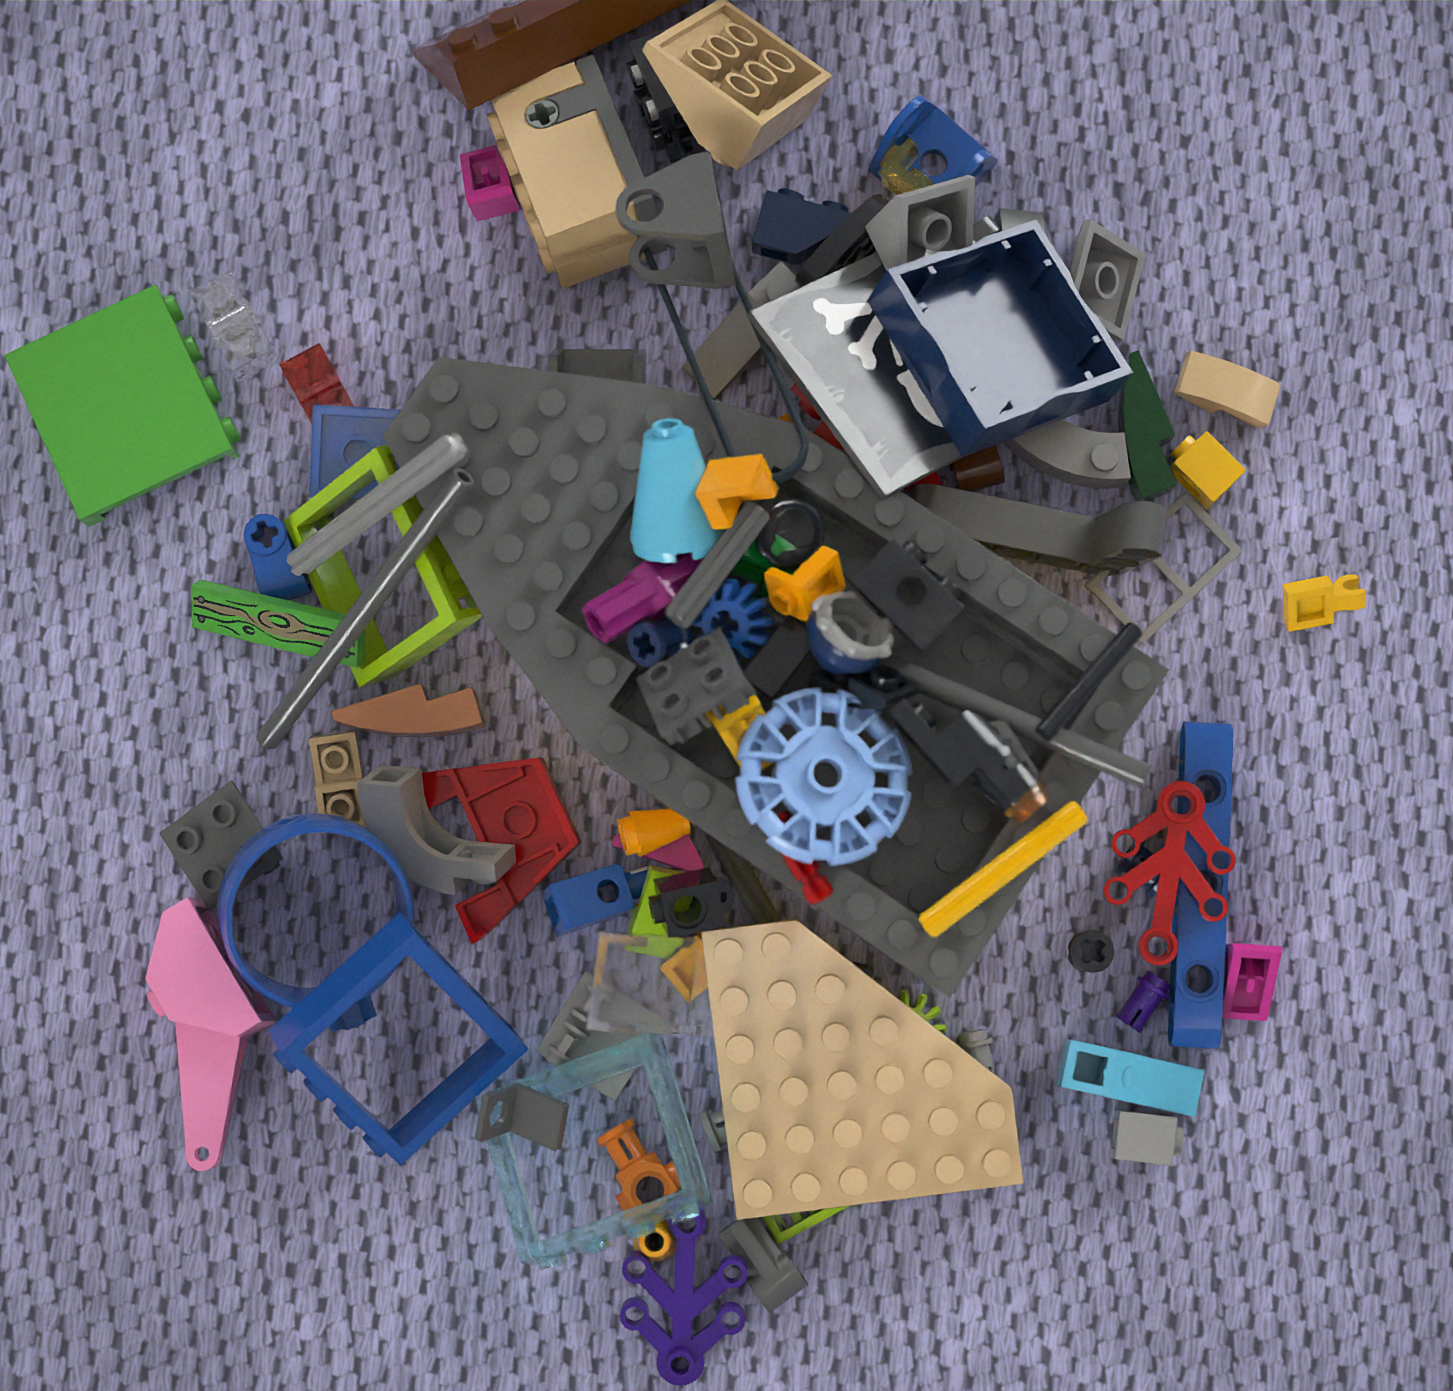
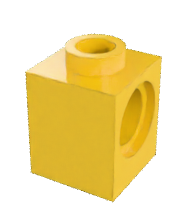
M1208 431L1197 440L1189 435L1170 454L1176 460L1170 467L1173 477L1206 510L1246 471Z

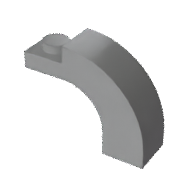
M379 765L357 783L361 811L368 830L374 833L391 850L400 862L406 876L420 885L438 892L456 895L471 879L475 884H490L498 881L516 863L514 845L468 841L455 837L444 830L436 822L428 809L424 795L421 768Z

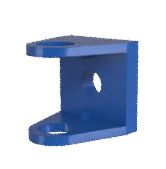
M918 95L892 121L877 148L868 170L896 195L966 175L975 177L976 187L997 164L998 159L935 104L925 97ZM928 154H937L944 159L946 169L938 176H929L920 167L921 159Z

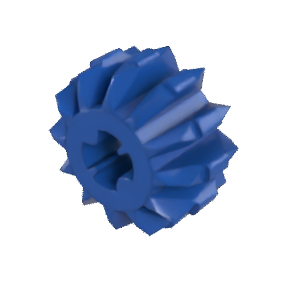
M730 578L726 580L723 587L720 586L700 612L701 614L691 624L694 627L702 628L703 631L695 640L721 627L736 660L740 659L741 654L747 659H751L758 654L757 645L764 646L771 638L764 628L774 624L775 617L770 614H762L761 610L769 604V598L762 597L755 600L753 598L756 591L755 584L748 583L740 589L737 579ZM729 613L730 619L738 620L739 627L735 628L734 622L726 621V614Z

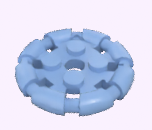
M809 688L794 691L773 701V708L764 716L758 714L751 722L738 750L737 760L741 761V775L736 777V787L740 804L751 825L756 823L769 837L765 842L787 857L807 864H811L812 860L828 861L829 866L843 865L858 861L876 852V844L884 837L892 838L899 829L911 800L912 793L907 791L908 776L913 774L908 749L897 728L892 730L881 718L880 714L883 712L880 709L870 710L848 707L849 703L861 702L853 694L843 690H838L836 694L823 693L820 688ZM821 712L834 713L836 728L820 726ZM785 724L792 726L797 731V734L789 741L778 731ZM864 728L877 742L872 749H869L866 743L857 735ZM761 762L776 763L772 772V778L761 777ZM825 762L836 769L838 782L835 787L825 788L816 782L813 770L817 763ZM874 772L888 775V789L874 787ZM780 801L794 815L785 824L771 810ZM863 809L870 815L872 821L864 829L854 818ZM831 826L830 841L815 839L816 828Z

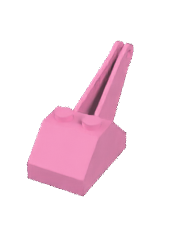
M187 897L162 912L145 977L151 988L146 995L151 1006L160 1017L166 1015L169 1021L175 1022L184 1124L185 1159L194 1170L206 1171L216 1167L223 1157L248 1036H253L276 1022V1019L261 994L244 981L230 961L222 941L218 921L212 911L208 910L203 900ZM202 1147L207 1148L209 1151V1156L206 1160L202 1159L199 1155Z

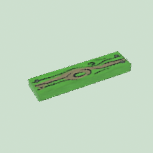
M201 579L191 585L193 628L315 657L346 615ZM365 630L339 664L357 668L365 662Z

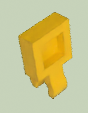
M1328 575L1282 584L1283 619L1288 632L1333 624L1334 612L1359 610L1366 607L1365 588L1359 589V578L1357 575L1339 577L1334 584Z

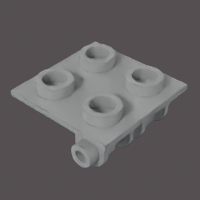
M585 971L539 1044L536 1052L544 1056L553 1065L560 1069L563 1068L611 1100L616 1101L662 1028L665 1020Z

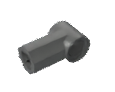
M758 1217L735 1220L719 1232L722 1241L730 1253L740 1256L746 1262V1281L769 1313L809 1285L802 1273L798 1272L790 1260L788 1253L784 1249L782 1251L779 1249Z

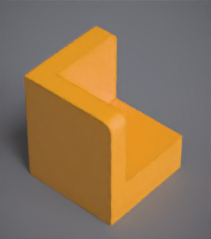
M757 454L709 460L695 494L713 530L732 527L742 501L775 498L778 486L772 480L771 471L763 455Z

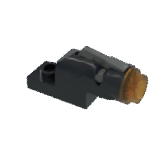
M902 699L888 712L887 718L952 791L970 776L975 781L971 786L994 802L1007 818L1013 816L1020 825L1050 799L1042 789L1045 784L1038 778L1039 772L1006 721L988 722L983 716L966 710L937 736L932 730L937 724L936 721L918 702L910 706L905 699Z

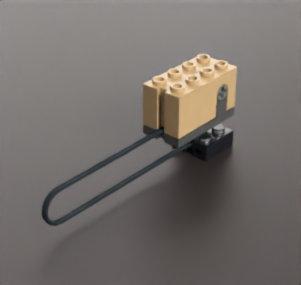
M664 29L628 41L633 60L627 62L626 67L635 88L633 94L642 117L646 116L650 124L648 125V130L657 152L665 149L670 164H673L690 155L706 151L703 146L698 144L642 51L647 41L664 32ZM594 54L577 60L576 65L574 62L552 69L491 99L494 112L486 114L496 139L498 150L510 175L518 202L521 203L529 230L536 241L547 275L556 272L562 289L630 264V249L633 243L640 237L639 235L629 233L620 225L615 206L620 193L629 185L645 178ZM646 194L633 199L628 205L627 215L639 222L655 219L658 214L653 196ZM657 243L647 247L643 251L640 260L646 258L651 270H659L653 255L666 251V244ZM732 261L736 282L735 287L748 315L753 310V307ZM657 284L728 458L736 457L668 290L664 284ZM751 323L801 443L798 457L784 470L772 474V480L777 484L797 474L805 464L809 446L805 428L772 351Z

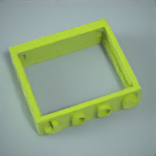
M388 445L375 447L283 520L295 548L317 532L314 525L315 522H317L319 529H322L329 523L327 517L372 481L376 479L378 484H381L399 470L396 465L397 461ZM415 494L392 511L403 537L424 510ZM438 534L435 535L415 564L439 616L389 651L372 619L365 628V662L357 668L350 666L359 688L399 675L483 617ZM339 550L308 574L323 609L347 614L361 595V591L342 550ZM465 599L468 608L463 609L459 600Z

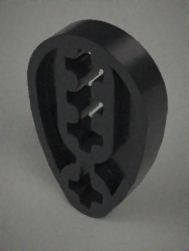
M876 194L861 204L822 242L803 264L796 275L795 282L803 287L874 254L876 249L865 226L889 201L881 194Z

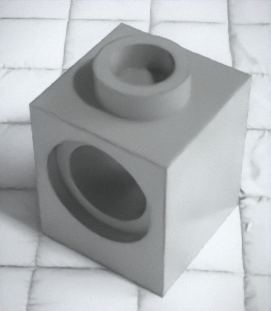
M1115 1109L1110 1157L1118 1160L1173 1166L1174 1156H1181L1183 1128L1177 1127L1178 1118Z

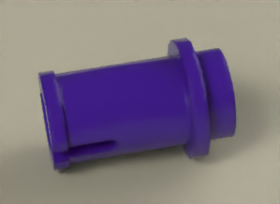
M1147 970L1143 977L1138 975L1136 979L1140 981L1120 1012H1117L1115 1015L1139 1033L1143 1031L1142 1028L1162 999L1168 1000L1170 997L1167 995V992L1171 985Z

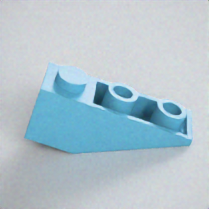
M1064 1039L1055 1086L1195 1117L1205 1070L1076 1040Z

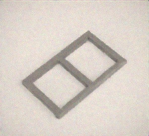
M1185 491L1167 507L1166 521L1185 504L1226 546L1229 552L1191 587L1161 557L1152 561L1182 595L1142 631L1143 635L1138 640L1141 644L1147 641L1243 551L1192 498L1188 491ZM1100 570L1084 584L1085 588L1088 591H1092L1124 626L1128 622L1138 626L1100 587L1099 583L1110 571Z

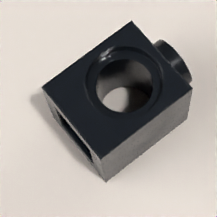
M709 867L653 879L656 895L648 897L652 921L654 925H662L668 938L725 926L718 881ZM686 895L695 897L693 906L687 911L677 912L673 910L674 904L679 898Z

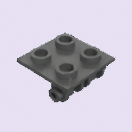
M721 627L706 636L697 638L688 647L665 661L654 664L647 672L636 678L662 738L665 737L670 745L677 741L683 744L689 738L703 731L701 724L696 719L697 717H699L707 729L710 728L712 724L705 713L710 709L720 721L725 719L718 704L721 703L727 713L731 714L742 706L751 703L749 698L756 694L747 676L744 677Z
M230 781L159 834L208 910L211 911L217 907L221 882L234 855L253 835L263 829V826L235 783ZM276 846L271 847L252 864L240 882L237 892L260 875H267L280 866L279 862L283 857Z

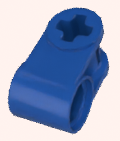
M267 513L258 514L251 518L244 529V541L254 567V576L260 594L292 600L312 593L311 583L307 584L303 574L300 576L294 575L291 572L292 567L287 563L288 554L296 548L285 524L274 515ZM267 526L273 531L278 532V535L272 537L273 545L270 547L262 542H258V539L264 536V528Z

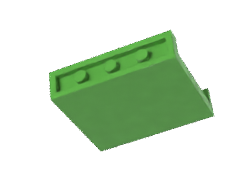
M156 284L4 355L79 520L88 527L105 520L106 518L103 513L227 455H230L233 459L240 457L234 445L241 441L240 435L231 417L228 416L222 419L215 404L222 401L221 394L211 375L203 378L197 366V362L204 360L202 353L193 336L184 337L177 323L185 319L183 312L174 295L171 294L165 297Z

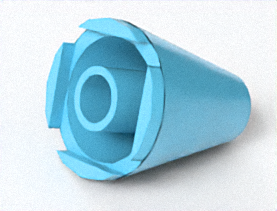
M678 419L656 421L653 424V428L647 430L643 436L630 541L636 556L648 561L677 563L676 554L692 552L693 560L702 559L725 531V529L713 530L695 494L706 466L693 429L682 425V421Z

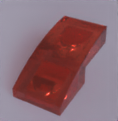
M320 343L279 364L311 424L313 404L355 407Z

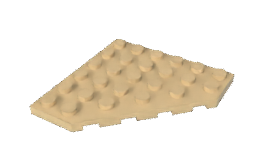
M797 919L701 931L736 1220L1023 1184L1012 1088L1001 1078L983 1066L969 1053L928 1023Z

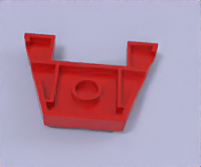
M538 757L422 773L424 795L429 810L458 797L478 842L511 844L515 846L516 863L500 877L497 885L455 905L471 943L481 941L582 843L544 758Z

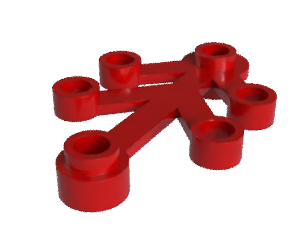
M1186 781L1172 782L1164 787L1157 799V810L1131 829L1118 831L1111 840V848L1114 854L1120 858L1127 859L1133 857L1139 851L1140 843L1167 827L1165 845L1162 849L1122 877L1110 878L1103 888L1104 897L1109 903L1123 905L1130 900L1132 892L1160 873L1151 929L1142 934L1138 945L1142 958L1152 965H1165L1171 962L1178 951V941L1170 930L1179 877L1199 903L1198 911L1203 919L1209 922H1216L1223 919L1228 912L1226 899L1213 891L1184 851L1187 830L1207 854L1206 865L1212 873L1217 875L1229 873L1235 866L1236 857L1230 848L1220 843L1202 818L1205 810V799L1202 792L1197 786ZM1182 796L1189 801L1190 808L1187 813L1178 814L1172 809V801L1175 797ZM1122 835L1131 836L1135 842L1134 849L1129 853H1123L1117 848V839ZM1223 851L1229 856L1230 863L1227 868L1218 869L1213 865L1212 856L1215 852ZM1121 882L1126 886L1127 895L1124 899L1115 900L1110 896L1109 887L1112 883ZM1210 898H1215L1222 904V911L1216 917L1209 916L1204 910V904ZM1154 937L1163 938L1167 944L1165 953L1160 956L1153 955L1149 951V942Z

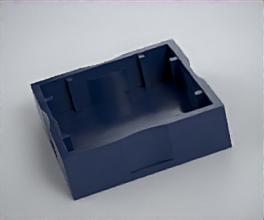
M1036 219L985 236L980 241L966 248L940 251L887 269L867 299L868 304L962 457L1109 402L1133 373L1100 319L1081 298L1069 270Z

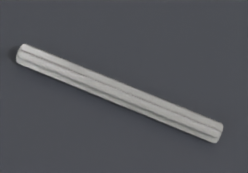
M456 433L450 436L443 435L290 552L287 556V563L292 567L291 572L297 576L303 573L309 574L464 458L467 448L462 444V437Z

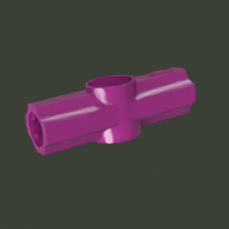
M692 552L676 554L677 563L646 560L628 573L622 583L584 605L582 612L586 619V625L595 638H599L606 644L647 619L650 622L657 621L666 615L665 610L704 558L693 560Z

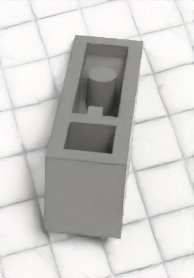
M782 261L747 293L753 309L801 288L795 282L796 276ZM742 301L734 307L694 353L713 400L763 354ZM687 360L682 369L697 383Z

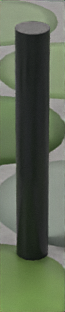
M1128 622L1035 727V731L1041 738L1051 741L1142 637L1143 633L1138 626Z

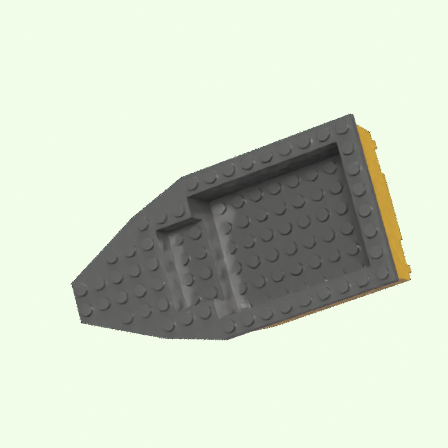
M438 357L383 437L400 468L443 435L450 436L456 433L462 437V444L467 448L464 458L415 495L423 509H425L455 468L463 469L474 479V485L437 534L490 629L583 750L808 902L801 890L804 887L801 880L796 881L781 853L765 842L769 837L756 823L751 825L745 816L736 787V777H740L741 768L712 721L710 720L712 726L707 729L699 717H697L696 719L701 724L703 731L689 738L683 744L677 741L670 745L665 737L662 738L637 682L636 678L647 672L651 667L639 665L631 656L627 645L630 631L605 644L599 638L594 637L586 625V619L582 612L587 602L622 583L628 573L646 561V559L636 556L630 541L644 433L653 428V424L656 421L678 419L682 421V425L693 429L705 466H707L709 460L728 458L704 398L653 384ZM713 401L736 457L762 454L771 474L778 473L789 467L798 457L801 443L794 423ZM805 428L809 446L805 464L796 475L782 483H777L778 491L775 498L751 500V502L760 505L767 513L782 500L789 499L807 502L816 508L822 517L825 529L822 546L838 551L846 585L843 592L856 591L851 586V580L892 538L901 546L907 540L911 542L927 558L928 562L923 567L936 580L944 575L963 593L964 596L959 602L965 609L922 654L893 627L894 645L890 648L891 655L1043 719L1117 634L903 492L898 491L882 500L852 458ZM742 501L738 509V512L743 507V505L749 501ZM793 509L783 513L775 534L795 547H800L812 541L815 529L812 520L807 514ZM731 572L721 584L723 587L726 580L735 578L739 583L740 589L748 583L755 584L756 590L758 587L757 583ZM905 580L896 589L898 599L908 606L918 605L925 598L923 586L915 580ZM876 610L877 615L881 619H884V617ZM729 613L726 614V621L734 622L735 628L739 627L738 620H732ZM647 619V620L643 621L642 623L647 622V623H650V624H654V623H656L657 621L650 622V620ZM692 625L689 627L693 634V642L703 631L699 627ZM764 628L771 637L775 633L770 629ZM757 645V646H758V653L760 652V650H761L764 646H762V645ZM1133 646L1062 728L1116 750L1169 669ZM812 652L773 701L794 691L808 688L810 673L822 668ZM741 654L737 662L742 672H744L756 655L751 659H747ZM669 655L664 656V658H663L662 661H665L666 659L670 658L671 656H669ZM755 689V695L760 701L762 709L767 714L773 708V701ZM919 693L905 699L910 706L918 702L929 712L937 723L932 728L937 736L964 713ZM898 703L880 709L883 712L880 714L881 718L892 730L896 727L887 718V715ZM821 712L820 726L836 728L834 713ZM788 724L783 725L778 730L787 741L797 734V731ZM865 728L857 734L869 749H872L877 744ZM901 734L908 749L913 772L912 775L908 776L907 791H910L912 795L904 820L892 838L884 837L876 844L877 851L863 859L829 866L828 861L817 860L821 867L818 871L821 876L825 875L833 888V894L813 906L951 998L1045 855L937 937L928 935L918 920L919 916L1067 803L1075 801L1079 805L1101 771L1015 735L1039 772L1038 778L1040 781L1003 813L994 802L971 786L975 781L970 776L952 791ZM825 762L815 765L813 775L816 782L825 788L835 787L838 782L836 769ZM772 763L762 769L761 777L772 778V772L776 763ZM874 772V787L888 789V775ZM782 801L771 809L775 815L786 810L794 817ZM864 809L854 816L863 829L872 822L870 815ZM831 826L816 828L815 839L830 841Z

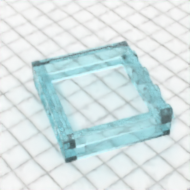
M649 1032L497 1088L500 1089L518 1082L556 1098L645 1065L682 1189L679 1192L540 1241L510 1134L507 1132L487 1140L521 1263L538 1265L540 1271L552 1266L559 1267L568 1262L566 1258L568 1254L583 1250L584 1255L604 1251L612 1247L610 1239L627 1234L628 1239L649 1235L656 1231L655 1223L672 1218L673 1223L691 1220L690 1217L700 1214V1207L713 1203L663 1038ZM483 1094L475 1096L478 1111H480ZM502 1101L494 1107L490 1116V1125H493L498 1120L502 1111Z

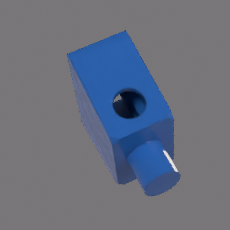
M616 863L548 885L542 892V896L556 938L632 911L635 908L633 900L641 896L648 867L644 866L624 873L621 864ZM612 885L616 899L603 902L598 897L597 889Z

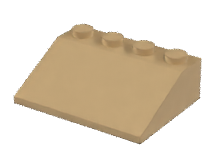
M727 0L713 2L647 41L642 49L698 144L710 151L712 158L716 162L726 167H732L736 171L804 123L812 113L833 76Z

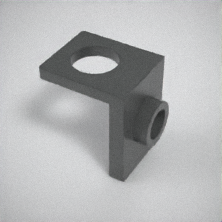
M518 1082L491 1091L482 1096L475 1139L483 1142L507 1132H512L550 1150H559L563 1144L569 1104ZM502 1101L501 1114L498 1120L493 1125H490L491 1113L494 1107Z

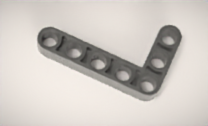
M917 484L912 487L911 498L996 555L1089 574H1097L1100 570H1108L1110 572L1107 576H1116L1158 559L1163 554L1167 508L1158 503L1131 501L1095 518L941 485Z

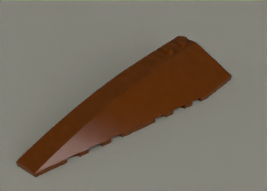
M518 0L490 11L414 48L412 53L414 58L468 110H471L692 0Z

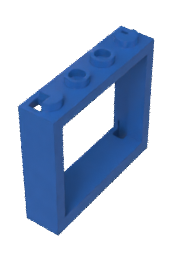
M400 912L268 1030L278 1048L273 1054L278 1062L291 1074L298 1069L306 1077L303 1083L320 1102L329 1098L336 1105L333 1111L350 1130H353L358 1125L366 1133L363 1139L375 1154L382 1157L387 1153L400 1166L529 1050L512 1026ZM409 955L490 1039L388 1130L312 1058L304 1048Z

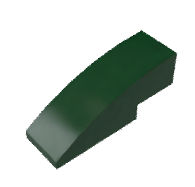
M1137 350L1130 353L1126 360L1133 373L1120 388L1118 426L1119 433L1124 432L1131 476L1128 483L1134 500L1150 501L1171 492L1177 485L1161 449V446L1170 443L1175 436V432L1141 354Z

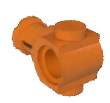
M633 1118L626 1120L596 1139L599 1146H605L619 1169V1172L614 1177L620 1185L622 1192L617 1194L615 1198L629 1221L644 1212H657L664 1209L669 1204L672 1195L687 1186L672 1161L663 1165L655 1151L647 1153L633 1129L636 1124ZM620 1140L624 1141L633 1157L632 1160L627 1156L620 1144ZM647 1177L658 1178L664 1186L662 1199L654 1205L643 1203L637 1193L640 1182Z

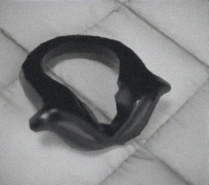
M796 499L782 500L768 512L770 516L769 521L755 539V547L773 567L780 570L797 571L800 565L806 562L823 545L825 529L822 517L816 508L807 502ZM793 509L803 511L814 524L815 532L812 541L805 546L796 547L778 555L772 553L771 547L776 540L775 533L778 530L779 521L783 513Z

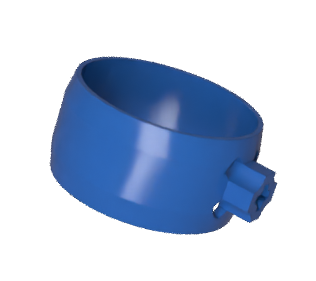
M321 813L301 814L284 818L268 825L253 835L238 850L228 865L221 882L217 902V917L222 941L230 961L244 981L254 990L271 1001L286 1007L294 1008L316 987H294L274 981L260 973L239 952L233 941L231 928L232 907L240 882L252 864L271 847L291 837L315 832L341 834L365 843L384 858L390 869L396 892L395 916L400 912L412 925L414 923L413 894L406 873L398 859L374 833L362 825L343 817ZM398 965L329 1026L331 1032L349 1030L363 1025L369 1019L376 1017L377 1014L370 994L377 990L392 975Z

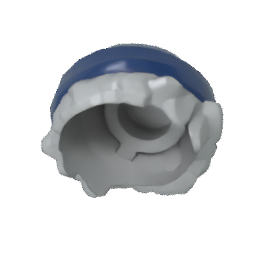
M839 591L828 596L822 595L811 604L812 610L806 621L808 644L814 657L825 671L833 674L867 672L873 669L882 658L889 657L892 654L890 650L894 645L892 621L887 617L881 619L874 607L859 592Z

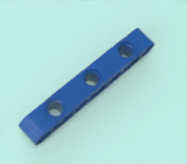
M1183 721L1180 733L1178 781L1194 784L1197 778H1205L1212 782L1215 788V796L1211 802H1205L1202 818L1220 843L1229 848L1233 761L1232 724ZM1178 796L1177 813L1185 814L1189 811L1190 803L1185 797ZM1187 830L1184 851L1197 869L1208 875L1213 891L1222 895L1227 901L1228 873L1217 875L1208 869L1206 865L1207 854ZM1217 851L1212 856V863L1218 869H1225L1229 865V856L1223 851ZM1179 877L1172 918V933L1178 941V951L1170 966L1171 988L1169 990L1168 1043L1171 1047L1218 1049L1222 1033L1227 914L1223 919L1216 922H1209L1203 919L1198 911L1199 903ZM1210 898L1205 902L1204 910L1209 916L1216 917L1222 911V904L1219 900ZM1194 965L1204 969L1208 979L1205 988L1198 993L1192 991L1187 986L1185 980L1186 972Z

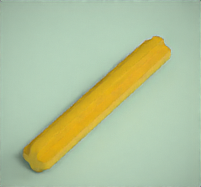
M1075 801L1067 803L923 912L918 918L921 926L931 937L940 935L1085 825L1088 818L1083 809Z

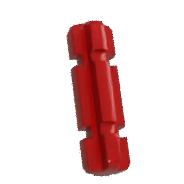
M786 810L776 814L783 824L792 818L791 814ZM781 853L796 881L801 880L804 885L801 890L810 904H818L833 894V888L825 875L821 876L818 871L821 867L817 860H812L811 864H807Z

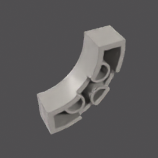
M1062 419L1004 441L1011 452L1035 470H1039L1072 485L1101 489L1124 488L1131 479L1124 432L1104 433L1091 431Z

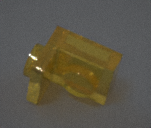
M908 138L901 147L897 144L894 145L885 154L880 163L882 170L879 173L882 184L895 195L934 185L918 169L913 168L910 172L907 171L919 156L917 143L912 139Z

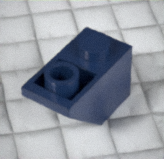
M778 189V192L767 190L752 240V253L797 265L808 259L851 213L848 212V207L838 202L823 201L822 204H817L804 200L802 194L790 189Z

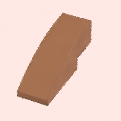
M420 683L331 711L333 720L340 725L364 732L395 737L445 736L486 727L477 694L472 687L430 700L426 688Z

